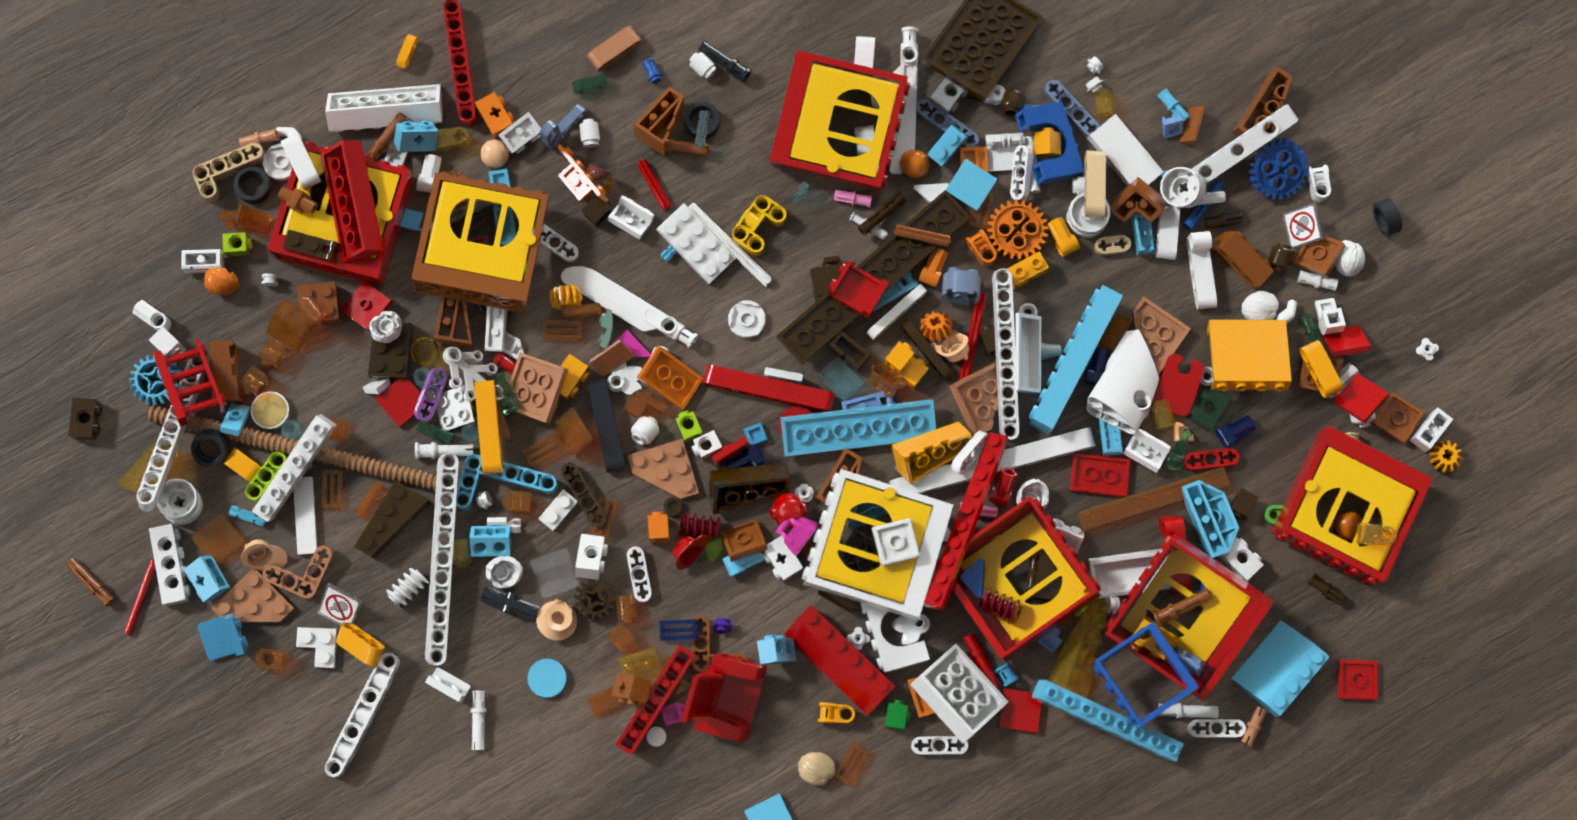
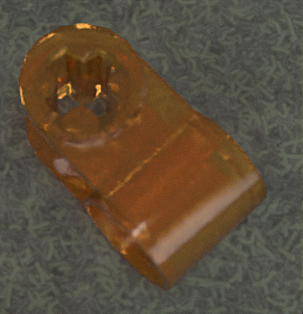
M878 362L871 367L870 384L883 392L887 397H892L897 390L905 388L906 381L903 376L893 371L886 364Z

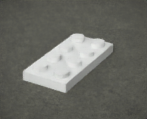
M684 203L656 229L708 285L736 259L727 247Z

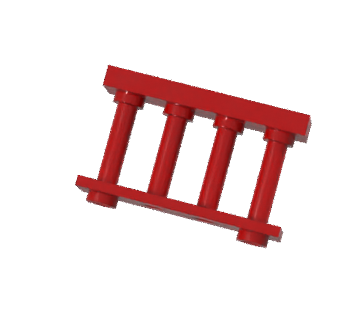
M195 339L196 349L167 358V356L163 357L161 350L153 353L155 363L180 427L187 425L186 417H189V414L217 405L220 412L224 413V405L227 404L224 394H220L206 360L205 356L208 355L204 344H200L199 339ZM197 356L200 357L201 366L173 374V372L169 373L168 371L172 364ZM204 372L207 375L208 382L183 390H176L174 387L176 381ZM212 389L215 396L213 399L188 407L182 406L180 403L184 397Z

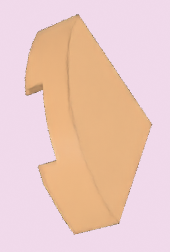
M1179 422L1173 423L1174 442H1194L1193 433L1184 424Z

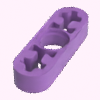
M434 368L428 373L414 410L415 417L420 421H428L434 415L447 381V373L442 368ZM439 373L441 380L436 381V377H434V374ZM430 383L438 385V388L436 386H430ZM429 389H433L435 392L433 400H429L426 396ZM423 401L426 403H432V405L430 406L427 404H423ZM425 409L428 414L422 417L423 414L420 410Z

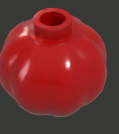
M792 493L778 496L773 503V507L769 509L770 518L774 519L778 526L791 518L798 520L800 517L806 516L807 513L804 501H801L797 495ZM790 522L787 529H792L794 525Z

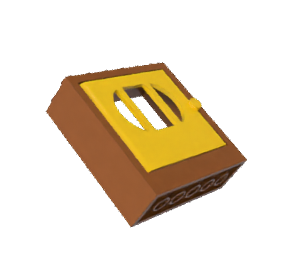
M435 172L411 277L412 292L526 314L548 210L549 195L540 190L533 192L523 187H508L504 183L493 184L484 179L473 180L464 175L457 177L450 175L448 172ZM439 190H440L439 199H438V203H437V207H436V212H435V216H434V221H433V225H432V230H431V234H430V239H429V243H428V248H427V252H426V257H425V261H424V263H423L424 254H425V250H426V245H427V241H428V236H429V232H430V227H431V223H432V218H433V214H434V210H435V205H436V201H437V196H438V192H439ZM469 199L462 237L459 239L451 229L450 216L459 203ZM476 200L502 205L493 246L467 241ZM511 208L517 215L519 230L516 237L509 244L500 247L507 209ZM537 210H538V215H537L536 225H535V229H534V234H532V230H533V226H534V221H535V216H536V212H537ZM529 246H531L523 283H521L526 264Z

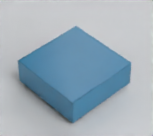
M405 208L400 227L419 232L424 213Z
M762 423L743 429L750 448L768 441Z

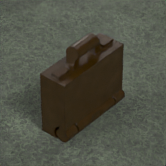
M839 256L824 257L821 268L810 269L814 302L830 290L828 287L834 278L837 280L840 276L838 271L843 263ZM838 263V265H836V266H829V267L826 266V265H828V264Z
M1038 551L1030 557L1025 593L1057 571V567L1046 552ZM1062 576L1030 598L1045 601L1053 600L1061 589Z

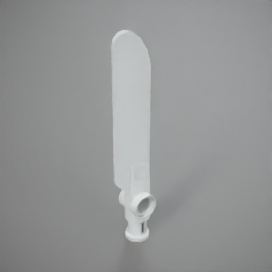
M915 27L902 28L901 65L893 72L908 76V82L911 83L909 94L904 96L903 99L906 101L904 114L899 115V119H902L899 133L895 132L894 135L897 138L895 150L890 151V156L893 157L889 172L894 175L903 173L900 170L899 164L902 154L907 150L915 149L918 44L916 43L918 28ZM906 53H912L914 55V58L911 60H907L904 57V55Z
M572 266L565 268L561 274V280L564 284L579 287L582 295L603 308L612 310L613 314L641 331L646 332L658 329L666 337L686 344L689 349L698 338L697 333L693 334L685 329V326L676 321L675 318L668 316L593 269L583 266ZM669 323L675 325L671 331L665 330L666 325Z

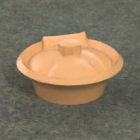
M555 599V601L544 604L538 611L537 626L545 637L551 640H563L571 636L575 631L577 616L572 605Z

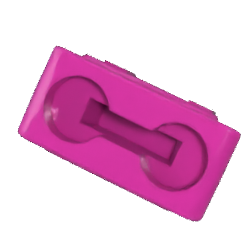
M800 517L798 520L791 518L781 523L776 532L782 535L784 543L794 555H798L817 529L818 523L804 517ZM791 522L794 525V527L789 532L786 529L788 528Z

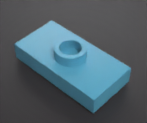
M231 403L220 426V432L239 436L250 414V406Z
M1099 419L1103 456L1123 454L1120 429Z

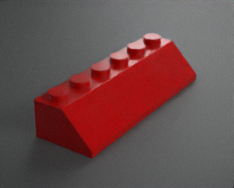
M342 140L320 154L338 242L340 243L342 262H349L372 257L384 249L361 141Z
M812 605L784 633L786 638H793L794 645L867 716L895 688V685Z

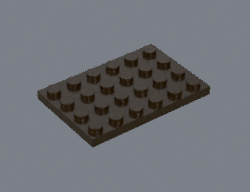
M964 0L923 56L921 62L985 102L1038 27L1043 16L1018 0Z

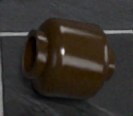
M1017 88L1005 91L1000 104L1001 111L1007 117H1016L1015 115L1025 107L1026 96Z
M1277 243V246H1272L1268 261L1273 265L1274 270L1284 272L1285 268L1289 269L1292 267L1295 251L1292 250V246Z

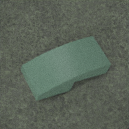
M607 309L606 313L603 312L599 320L601 330L606 331L601 334L598 341L602 351L611 345L614 322L612 310Z

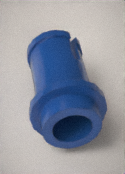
M654 59L644 61L643 66L648 74V81L652 84L660 82L662 74L658 72Z

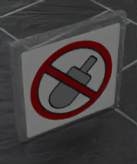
M1316 203L1283 213L1289 246H1292V250L1324 239Z
M328 583L317 613L339 625L344 622L354 624L362 600Z

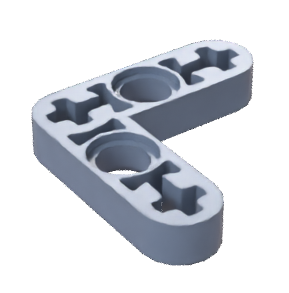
M578 104L558 125L552 120L546 122L540 130L543 143L549 149H553L585 116L587 109Z

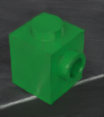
M893 700L892 703H888L884 727L899 730L905 729V723L910 721L911 711L908 710L907 705H904V701Z

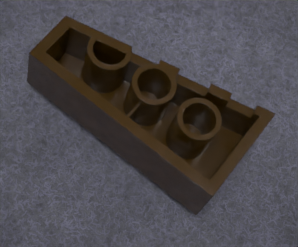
M786 463L710 470L708 501L713 515L720 513L719 510L735 509L736 505L747 502L749 505L755 503L757 499L763 497L766 500L789 493L791 477Z
M395 480L354 547L374 559L431 502Z

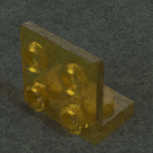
M655 647L617 658L622 674L651 680L650 689L662 671Z

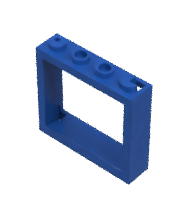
M1151 622L1093 662L1095 673L1099 677L1102 676L1104 678L1106 689L1110 694L1112 692L1118 698L1115 700L1121 710H1126L1129 714L1127 716L1128 721L1133 727L1136 725L1137 728H1140L1199 688L1154 622ZM1149 633L1187 689L1140 720L1102 663Z

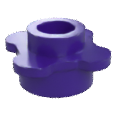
M726 618L716 619L715 623H713V631L719 634L731 632V621Z

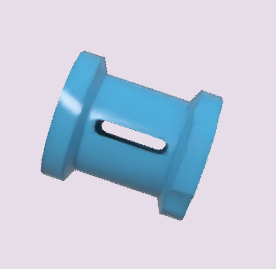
M1010 662L994 670L1002 678L1004 687L1019 679V676H1016L1011 669Z

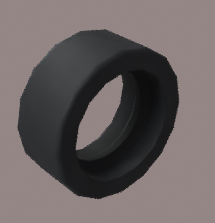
M708 102L692 104L685 113L687 132L697 139H708L714 136L720 127V115L715 106ZM700 110L710 112L713 116L712 127L706 131L695 129L691 123V118L695 112Z
M249 166L243 168L234 178L233 186L236 194L242 201L248 204L261 203L271 193L272 184L270 178L264 170L258 167ZM250 175L261 177L264 183L262 191L254 196H249L242 190L243 180Z
M1389 198L1376 202L1373 205V215L1381 233L1388 237L1401 232L1403 226L1402 219L1395 203Z
M205 429L194 438L190 450L192 457L200 465L208 468L217 467L229 455L230 443L225 434L219 430ZM203 439H212L220 446L221 454L217 458L208 457L203 453L200 447V442Z

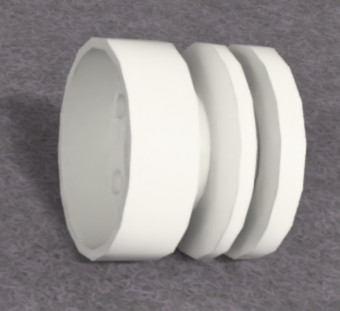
M1175 167L1163 176L1160 191L1167 203L1175 207L1191 208L1197 206L1203 200L1206 194V183L1199 172L1186 167ZM1183 185H1187L1189 189L1187 192L1182 188Z
M176 478L164 483L157 507L170 522L177 525H186L199 517L202 512L203 502L202 497L191 483L184 479ZM180 501H183L182 507H179Z

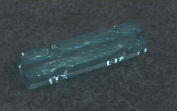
M702 110L699 113L700 120H698L697 137L695 138L696 147H705L710 117L708 111Z

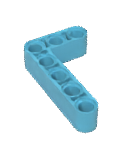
M472 454L466 458L457 486L456 506L462 511L472 508L481 476L545 494L556 492L558 483L555 477L550 474L502 462L503 473L483 475L481 456ZM478 460L479 466L475 469L470 468L471 461ZM515 470L517 472L516 476L512 479L507 478L508 471ZM528 475L535 476V481L531 484L525 482V478ZM468 478L474 479V484L471 487L464 485L465 480ZM552 480L554 485L552 488L546 489L544 488V482ZM461 497H468L469 500L466 505H459Z

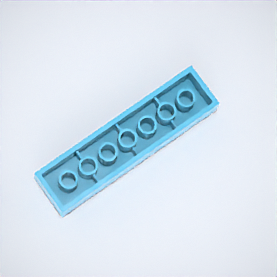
M1102 285L1100 290L1096 288L1089 301L1092 306L1087 305L1080 318L1083 320V323L1078 322L1072 333V336L1075 337L1074 340L1069 339L1063 350L1066 355L1063 356L1061 354L1054 367L1057 372L1052 371L1045 384L1048 386V389L1043 388L1037 400L1040 403L1039 406L1034 405L1028 417L1031 420L1030 426L1047 435L1051 433L1123 295Z

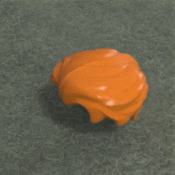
M209 268L205 273L204 285L211 294L227 296L236 292L240 287L237 275L234 272L229 273L226 268Z

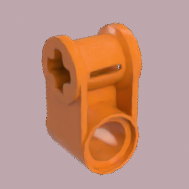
M982 229L971 238H965L967 246L982 266L991 267L994 265L997 252ZM989 253L993 258L986 260L983 258V255Z

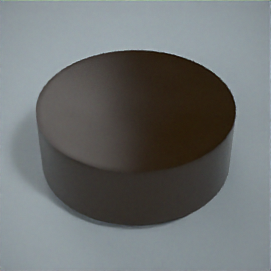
M676 497L668 498L664 503V511L670 517H677L683 511V504Z

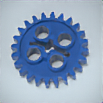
M1276 138L1275 143L1270 140L1268 142L1269 146L1264 144L1262 151L1256 150L1258 155H1252L1255 162L1249 163V165L1253 166V169L1248 172L1253 174L1249 179L1256 181L1252 186L1258 188V193H1263V196L1267 198L1270 195V198L1275 200L1276 196L1282 200L1283 195L1287 198L1290 197L1289 192L1296 194V187L1302 189L1300 182L1306 183L1303 176L1309 175V173L1305 172V169L1310 166L1305 164L1309 159L1303 157L1306 152L1300 150V145H1295V142L1291 140L1288 142L1285 138L1282 141ZM1282 152H1284L1285 156L1282 160H1280L1279 156ZM1269 163L1268 170L1264 171V166ZM1294 167V172L1289 175V170ZM1278 178L1279 182L1276 186H1274L1273 182L1275 179Z

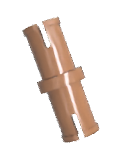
M276 129L265 132L258 131L254 135L239 138V143L241 147L250 143H258L263 146L264 143L279 140V134Z
M1261 707L1255 708L1251 721L1247 722V729L1241 740V743L1246 745L1248 738H1250L1247 743L1248 747L1253 746L1258 732L1262 730L1261 725L1268 713L1267 710L1263 709L1259 716Z

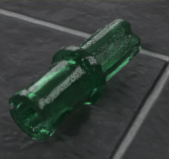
M1305 314L1307 321L1303 315L1300 316L1299 320L1306 332L1305 336H1308L1311 343L1319 340L1322 346L1325 347L1318 332L1319 327L1315 326L1310 316L1311 314Z
M419 421L416 428L418 432L432 437V440L438 439L449 445L452 444L455 438L454 433L441 429L439 425L434 426L424 421Z

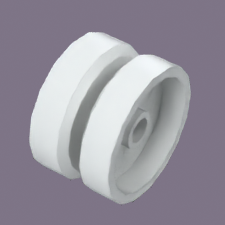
M1084 192L1077 195L1072 200L1066 214V221L1070 231L1081 238H1093L1100 235L1109 221L1111 215L1110 206L1106 200L1104 218L1084 217Z

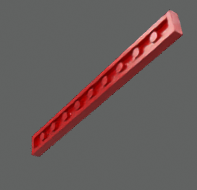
M991 432L988 434L923 604L926 607L942 611L945 608L1009 438L1007 435Z

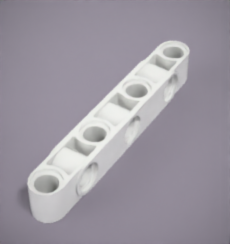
M1286 104L1192 169L1201 174L1203 167H1210L1212 170L1210 175L1204 176L1201 174L1207 184L1295 124L1299 119L1290 106ZM1268 123L1275 124V130L1271 133L1265 131V126ZM1241 145L1243 152L1241 154H1234L1233 147ZM1183 185L1184 189L1187 192L1189 190L1187 188V185Z
M392 653L383 654L379 665L372 671L325 765V771L329 776L335 778L343 776L354 758L399 668L400 660L396 655ZM389 657L394 658V665L392 667H386L385 661ZM374 692L376 700L369 703L367 696L369 693ZM352 728H357L358 735L355 738L349 736V731ZM334 763H338L340 766V770L336 774L331 772V766Z

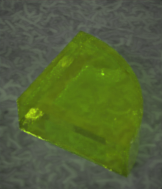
M721 538L709 542L704 548L710 563L714 562L722 552Z

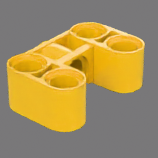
M760 195L754 200L732 231V240L741 249L754 257L761 256L764 252V240L755 234V230L760 223L766 220L773 226L780 227L786 222V210L765 195ZM765 202L768 206L766 209H760L758 204ZM781 213L783 218L776 220L773 218V215ZM738 232H743L746 236L744 239H738L735 235ZM759 243L761 248L754 250L751 248V245Z

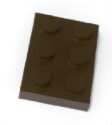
M402 323L400 336L390 343L378 342L372 337L368 371L369 378L407 380L413 329L412 323Z

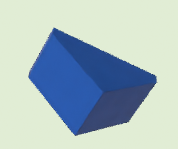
M979 558L959 576L979 600L982 599L984 594L985 560Z

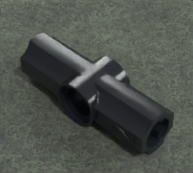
M487 585L480 599L481 602L497 607L500 611L513 616L518 615L533 622L536 621L538 611L541 608L539 605L523 600L518 595L507 591L505 593Z

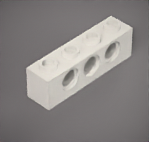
M173 524L149 528L162 604L170 606L189 602L191 589L189 584L186 585L185 577H187V574L184 570L186 566H183L182 562L184 551L179 545V539H181L179 528H176ZM167 541H171L172 547L165 551L164 544ZM170 560L175 561V566L172 569L167 568V563ZM173 579H178L179 583L176 588H171L170 586Z

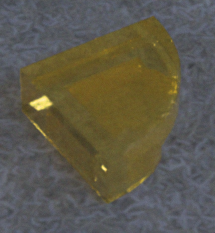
M680 679L671 695L686 691L691 683Z

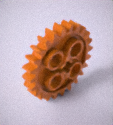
M1015 199L1013 205L1008 200L1007 207L1000 204V210L994 209L995 215H990V219L993 222L987 223V226L991 228L987 229L986 233L992 234L988 238L989 241H994L993 247H998L997 254L1003 251V258L1008 254L1010 255V260L1017 256V260L1020 261L1021 256H1024L1026 259L1029 253L1033 255L1035 250L1041 251L1039 245H1045L1046 242L1043 239H1046L1048 234L1044 232L1048 231V227L1043 226L1047 219L1041 220L1044 213H1037L1039 207L1032 209L1031 202L1026 206L1025 200L1018 204L1017 199ZM1015 213L1019 214L1022 219L1016 221L1012 218V215ZM1026 218H1029V221L1022 226L1021 231H1018L1009 242H1006V239L1013 234L1014 229H1017ZM1033 226L1036 232L1029 233L1026 227ZM1001 227H1006L1009 230V233L1002 234L999 231V229ZM1017 239L1021 240L1023 242V246L1017 247L1014 245L1013 241Z

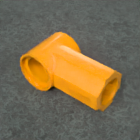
M1062 217L1056 218L1047 224L1056 241V248L1062 257L1080 249L1078 240L1074 234L1070 233Z

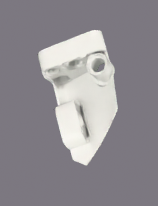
M1139 329L1126 331L1109 358L1103 375L1089 395L1086 407L1090 415L1129 434H1135L1143 420L1149 416L1150 406L1159 382L1155 364Z

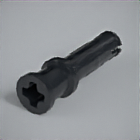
M703 41L698 48V51L703 52L726 68L728 74L735 75L742 83L748 79L752 72L751 68H746L740 64L738 59H731L707 41Z

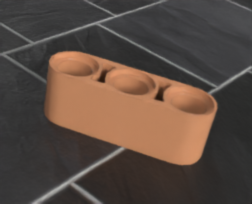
M627 26L590 51L587 57L596 70L600 72L638 47L642 40L632 26Z

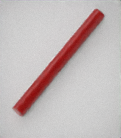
M150 559L124 630L125 634L131 635L156 568L154 560Z

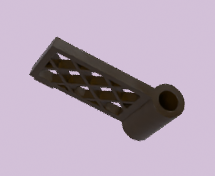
M857 528L853 530L845 544L849 546L851 543V547L858 550L866 548L868 553H870L869 547L876 545L874 538ZM857 534L862 537L865 545L854 547V536ZM841 551L839 554V558L846 567L857 564L859 572H862L859 563L870 561L872 567L870 571L876 569L879 564L878 562L873 564L872 560L866 558L858 560L856 555H854V562L845 564L843 555L847 552ZM825 579L826 581H829V582H832V583H835V584H838V585H842V586H845V587H848V588L857 590V589H855V588H853V587H850V586H847V585H844V584H840V583H837V582H834V581ZM822 590L817 592L818 595L850 613L852 610L857 611L861 604L860 602Z

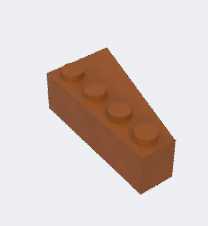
M1278 66L1271 70L1232 133L1239 137L1280 109L1286 98L1292 76ZM1266 124V132L1271 133L1275 130V124Z

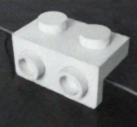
M621 196L618 205L609 215L607 221L640 240L651 226L654 214L633 200Z
M1138 428L1123 454L1157 473L1171 446Z

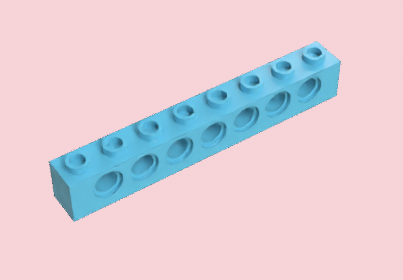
M1038 680L1031 697L1168 761L1177 762L1184 743L1145 725L1137 728L1136 725L1133 727L1127 717L1047 680Z

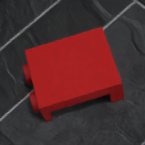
M849 259L847 264L843 263L838 271L840 273L838 279L834 278L828 287L831 289L829 296L869 319L886 291L889 282L885 279L880 281L853 265V261Z

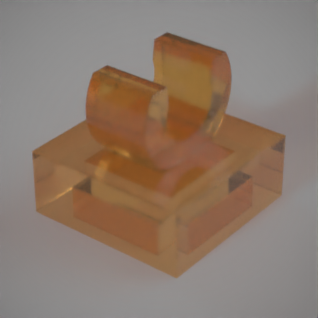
M241 210L221 211L218 213L219 221L225 220L226 229L236 228L235 219L241 218Z

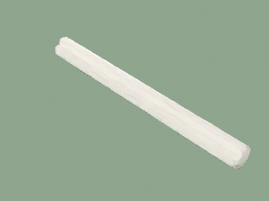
M695 203L690 204L688 208L727 247L736 259L764 286H768L772 282V278Z

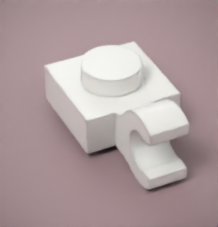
M507 517L487 518V526H510L511 533H520L521 519L515 518L507 522Z

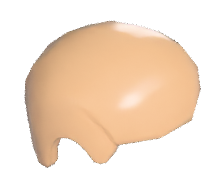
M496 139L487 141L481 148V160L488 167H502L508 161L509 149L503 141Z

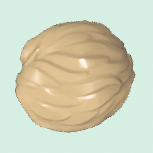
M807 753L798 762L799 775L809 784L823 786L834 776L835 763L824 753Z

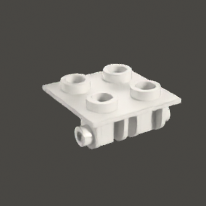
M1023 133L985 135L988 172L1012 170L1014 151L1016 147L1025 143Z
M465 385L460 386L458 389L442 392L437 404V412L442 432L466 424L468 426L475 424L476 418L472 411V401H466L463 396L466 392Z

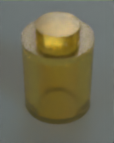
M1108 88L1098 89V92L1094 94L1096 117L1107 118L1114 116L1113 92L1109 91Z
M1165 399L1154 401L1151 410L1157 429L1176 424L1170 402H1165Z
M470 539L454 540L452 564L457 565V568H466L468 564L472 563Z

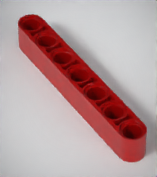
M446 0L443 4L458 115L464 126L471 127L477 122V113L463 14L457 0ZM450 7H457L455 12L448 11ZM454 24L460 25L457 30H452L451 26ZM456 42L462 43L459 48L453 47ZM458 60L465 61L461 66L456 65ZM460 78H467V81L465 83H458ZM464 95L470 96L469 100L465 102L461 101V98ZM465 114H472L470 119H463Z
M707 365L703 384L709 387L788 405L802 406L819 412L832 411L836 395L826 390L715 365Z

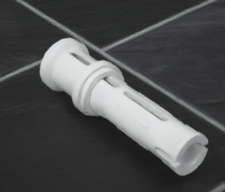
M415 442V460L423 457L435 459L437 456L447 453H453L456 456H469L474 454V444L437 445L435 442L431 444Z

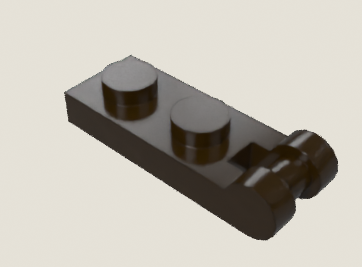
M288 229L283 249L335 262V252L339 249L340 243ZM324 247L329 248L327 253H323Z

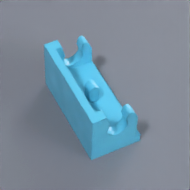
M1134 214L1131 218L1137 256L1156 253L1151 222L1144 216Z

